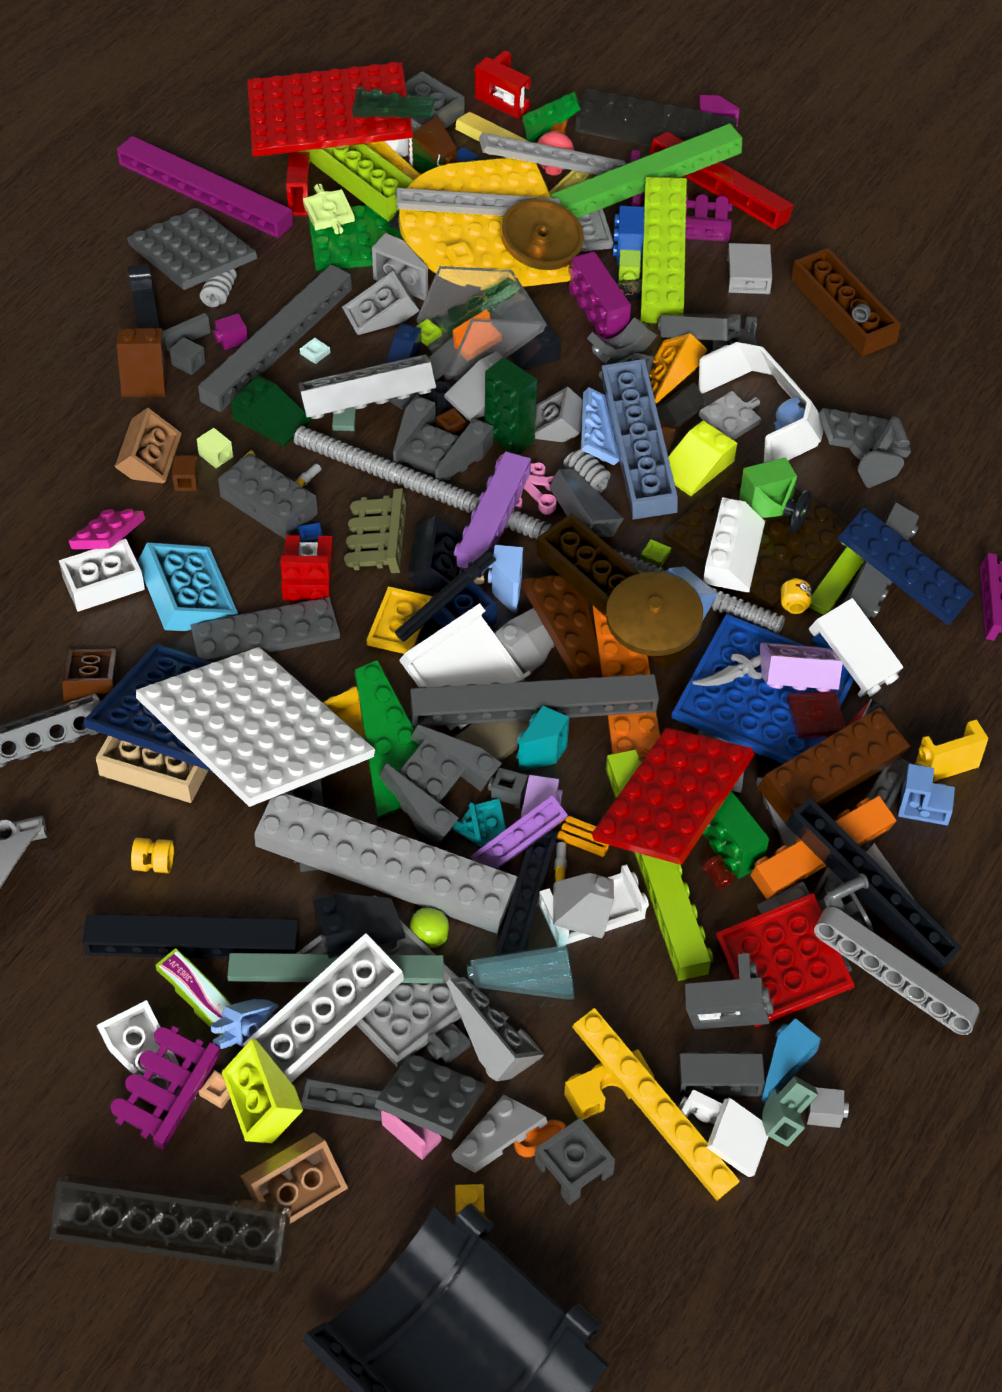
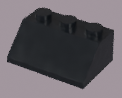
M535 300L515 305L495 327L501 333L502 342L521 369L527 370L560 360L561 340Z
M436 515L416 526L407 579L423 591L440 592L463 572L464 568L457 566V556H454L455 547L458 542L461 543L463 535Z

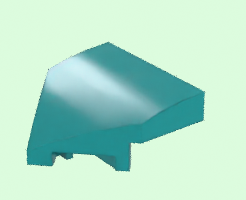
M500 799L476 804L475 806L473 803H470V809L460 822L457 821L453 826L456 832L482 848L507 829Z

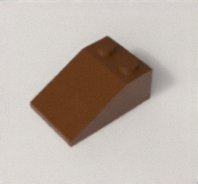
M117 649L68 650L62 679L64 704L92 694H96L101 702L116 686Z

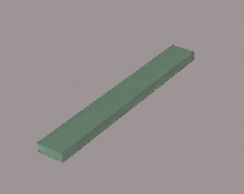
M230 953L228 981L312 982L340 956L328 959L327 954ZM387 955L403 971L404 980L401 983H443V955Z

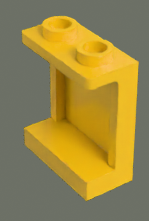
M356 686L323 702L364 739L361 708Z
M977 719L967 723L963 738L935 746L929 736H925L922 739L915 765L934 768L933 782L978 768L989 738Z

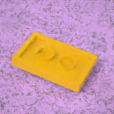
M388 586L367 637V645L402 654L415 647L424 625L405 642L397 638L395 631L428 603L433 596Z

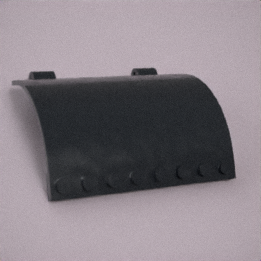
M472 1203L461 1210L455 1221L438 1205L434 1206L413 1240L382 1277L345 1311L328 1323L323 1322L306 1332L302 1339V1342L352 1392H592L609 1367V1364L588 1345L600 1331L603 1323L580 1302L573 1306L568 1313L486 1238L492 1230L494 1223Z

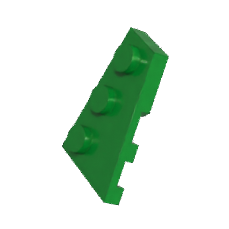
M575 92L564 95L562 98L522 116L528 142L536 143V138L551 132L550 128L556 123L562 124L580 110L578 96Z

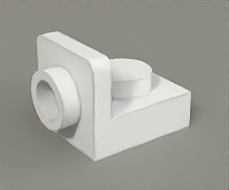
M693 1089L689 1098L684 1096L678 1108L687 1119L692 1113L700 1121L710 1122L715 1125L722 1103Z

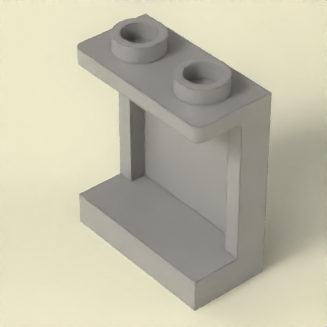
M729 243L727 261L729 262L728 293L770 294L772 283L770 245Z

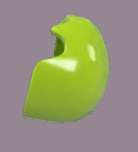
M432 907L422 908L413 914L410 921V930L429 949L437 948L447 940L449 931L448 918L441 910Z

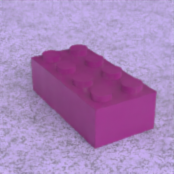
M595 251L573 257L571 259V267L569 268L571 278L568 288L570 294L574 295L577 299L578 306L584 310L588 321L594 325L597 335L604 339H610L619 335L630 323L631 304Z

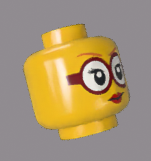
M793 578L782 585L781 605L785 610L793 614H800L810 607L812 603L811 587L808 582Z

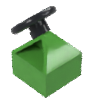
M784 457L744 468L739 500L745 501L761 518L782 515L790 518V532L796 534L807 514L811 492L805 490L798 502L793 500L797 475L787 458Z

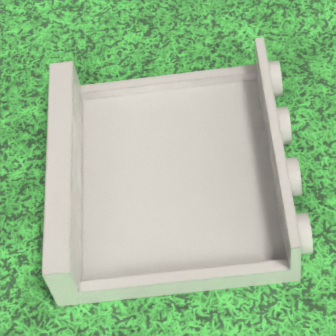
M478 604L407 651L399 660L417 686L427 688L445 685H483L494 682H526L525 679L531 673L528 671L523 674L482 618L485 610L481 604ZM468 724L447 725L450 731L457 726L461 730Z

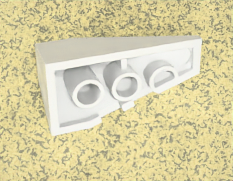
M147 1000L97 1025L108 1050L132 1074L140 1077L146 1071L140 1064V1055L145 1051L157 1053L160 1045L154 1040V1033L161 1027ZM167 1050L163 1058L180 1066L174 1053ZM154 1073L149 1082L166 1091L171 1082ZM178 1087L174 1095L178 1097L182 1088Z

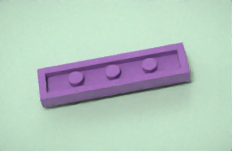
M552 795L470 857L475 862L499 869L565 820L568 815Z

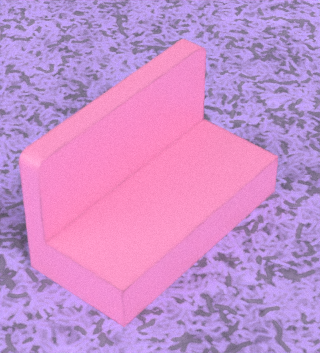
M381 1111L382 1125L421 1160L441 1142L439 1134Z

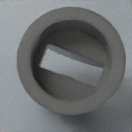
M864 303L858 304L852 311V316L857 322L867 321L871 314L870 307Z

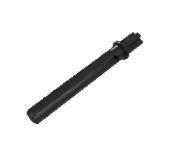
M486 550L474 562H469L468 567L395 631L397 638L405 642L477 577L481 578L483 576L482 573L496 561L493 554Z

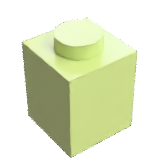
M215 428L202 434L197 439L199 455L215 468L233 458L231 441Z

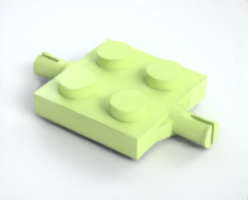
M318 184L315 185L314 189L317 194L303 198V205L314 229L319 230L333 227L335 234L338 235V231L341 234L343 232L341 224L354 222V214L342 189L325 192L322 184H319V186Z

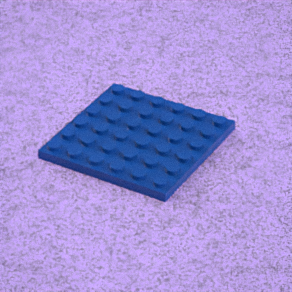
M726 614L673 710L671 718L730 743L751 747L754 753L784 764L827 738L853 684L854 678L846 667L842 665L839 690L830 689V692L818 691L816 688L807 687L806 690H797L792 688V686L783 685V688H772L768 686L763 678L754 679L747 673L743 677H737L734 681L715 686L695 685L692 683L695 680L712 676L729 665H738L737 661L731 660L732 654L743 655L749 660L760 655V643L805 646ZM761 665L755 667L754 670L761 673Z

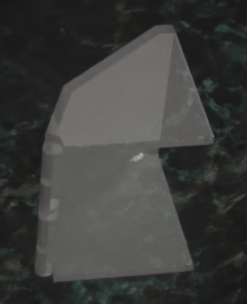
M439 266L416 320L420 324L425 319H429L442 330V336L427 346L429 351L434 354L453 337V329L471 319L452 364L444 374L446 379L454 378L455 381L460 380L467 373L466 370L472 368L479 360L496 351L504 358H507L543 332L547 325L512 270ZM484 310L490 312V319H471Z

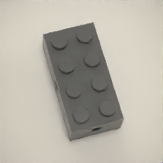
M250 453L218 478L221 498L285 540L286 535H294L298 532L297 526L306 525L318 514L316 495Z

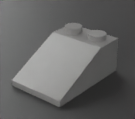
M385 233L372 247L373 279L379 281L394 271L406 286L410 295L427 301L428 267L403 240Z
M394 271L342 307L358 335L403 323L420 311L406 286Z
M497 351L479 360L445 394V398L470 422L474 418L479 419L485 415V371L503 358Z

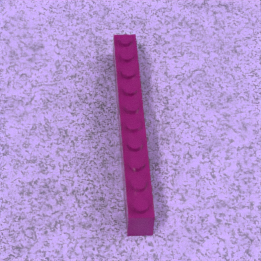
M131 136L117 148L120 165L278 239L293 226L292 209L134 136Z

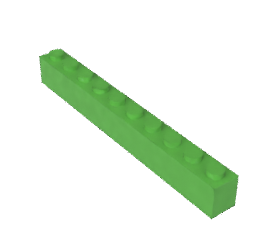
M727 124L551 194V198L559 199L560 205L571 211L578 219L645 192L646 177L680 178L742 153V137L731 124Z

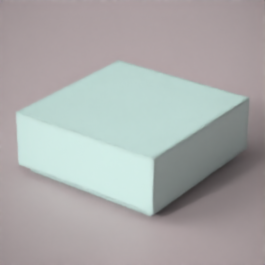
M313 338L300 348V354L316 364L330 354V347Z

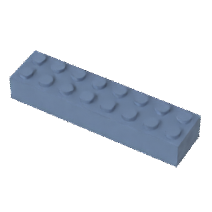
M645 359L603 365L602 384L618 449L632 519L677 513L678 496Z

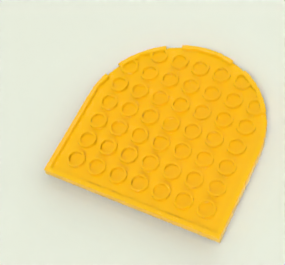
M513 158L442 165L423 173L407 188L551 198L537 164ZM399 209V228L404 242L423 260L428 269L452 282L465 285V283L480 285V289H508L570 281L569 268L571 264L555 270H540L526 266L512 257L501 240L500 229L504 216ZM466 242L474 255L473 263L454 267L445 253L446 246Z

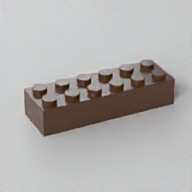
M829 247L794 261L791 280L862 357L897 343L901 323ZM861 303L867 304L871 309V314L865 322H857L852 316L853 309Z
M879 707L767 773L758 785V788L782 821L786 823L791 814L809 797L820 807L898 761L910 745Z

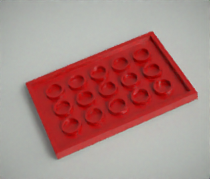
M665 728L592 832L594 841L682 865L754 757L753 748Z

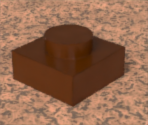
M454 408L436 417V424L441 430L454 434L466 428L465 419Z

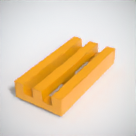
M570 816L565 819V823H563L561 831L558 833L557 840L602 857L605 856L610 846L594 841L592 832L597 826ZM567 832L581 837V839L567 834ZM590 841L603 845V847L590 843Z

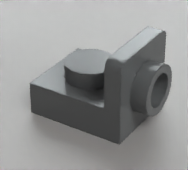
M453 1023L438 1035H435L433 1032L428 1035L427 1048L434 1059H440L445 1065L471 1046V1041Z

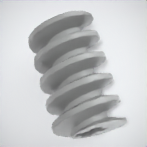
M235 269L205 281L200 293V299L205 305L214 308L226 302L235 282L234 280L237 277Z
M580 449L570 453L564 460L565 468L575 469L599 494L606 489L611 474L608 470H605L603 465H600V462L593 455Z

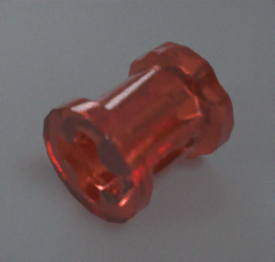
M720 855L710 858L702 866L703 871L709 873L713 879L714 887L717 890L724 889L735 880V875L727 870L723 864L724 860Z

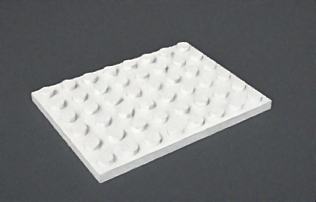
M260 647L136 690V698L249 807L374 757L375 749Z

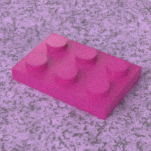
M133 509L122 511L104 510L100 513L99 517L90 521L88 526L77 531L76 535L69 540L71 549H111L145 520L144 512L133 511Z

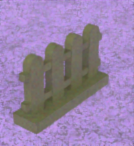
M394 489L393 498H390L389 495L384 496L383 499L373 500L361 497V500L352 502L350 505L351 512L354 515H359V517L352 518L348 522L350 531L357 532V535H350L346 539L348 548L355 550V552L347 553L344 556L346 566L353 567L354 570H360V567L377 566V569L383 568V565H389L391 573H400L407 509L403 489ZM369 514H382V516L366 517ZM380 531V533L364 534V532ZM378 548L376 551H362V549Z

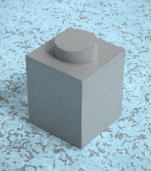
M815 1087L818 1096L807 1106V1124L840 1128L843 1118L848 1117L849 1102L844 1101V1090Z

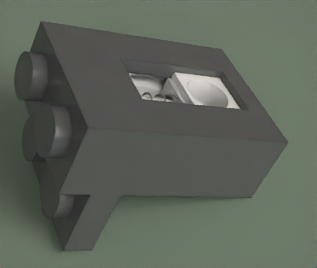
M749 953L738 954L739 979L685 984L686 1010L695 1030L770 1024L769 1014H774L773 999L770 997L769 987H764L761 975L758 973L757 963H752Z

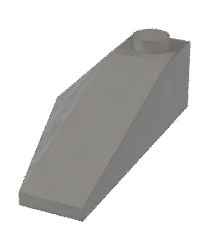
M534 608L510 620L494 633L523 674L530 671L531 674L527 678L544 665L551 648L555 646Z

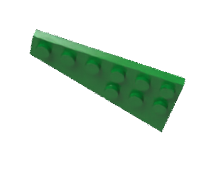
M376 660L355 669L354 674L361 708L364 739L375 749L374 757L368 759V766L372 780L376 818L378 820L402 809L395 795L387 789L379 777L384 766L387 763L399 772L420 745L411 739L414 728L379 662Z

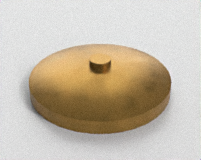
M529 199L513 205L504 215L500 229L502 243L509 254L522 264L540 270H555L571 264V259L580 254L584 242L583 229L575 215L562 205L543 199Z
M645 572L633 575L615 587L607 602L606 620L613 637L627 649L642 655L663 656L676 653L686 648L695 640L702 627L703 605L694 588L679 577L662 572Z

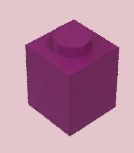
M239 314L214 321L215 330L213 335L215 341L220 343L224 350L242 345L248 341L247 328Z

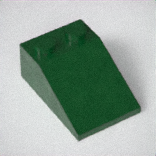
M259 375L231 400L233 420L283 447L294 439L295 432L300 426L306 427L312 421L311 417H306V413L276 384Z

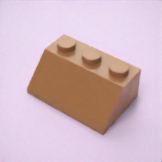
M146 408L131 419L115 467L132 480L156 483L166 482L182 433L152 410Z
M315 1132L241 1175L252 1200L274 1233L348 1189L326 1141Z

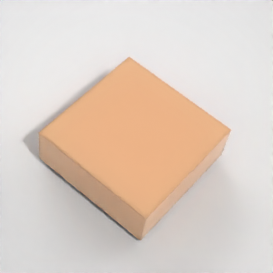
M215 1070L199 1090V1095L222 1109L230 1099L223 1075Z

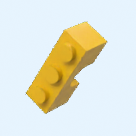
M639 1049L633 1051L634 1056L654 1078ZM602 1063L597 1064L587 1073H578L571 1076L565 1082L564 1095L577 1118L582 1120L604 1111L605 1096L601 1090L607 1086H617L624 1091L628 1099L631 1098Z

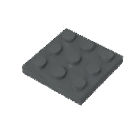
M411 1054L378 1096L375 1108L452 1139L483 1093L485 1084L450 1070L447 1067L428 1061L423 1057Z

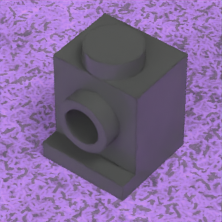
M499 768L496 777L492 776L489 782L488 790L491 791V799L499 798L500 801L513 804L515 808L520 809L526 794L528 775Z

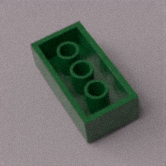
M503 357L485 371V423L493 426V440L503 446L505 450L519 455L535 442L537 378Z

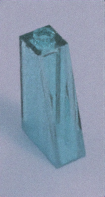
M567 944L474 958L470 960L471 965L467 966L469 982L474 981V986L477 988L567 1000L575 999Z

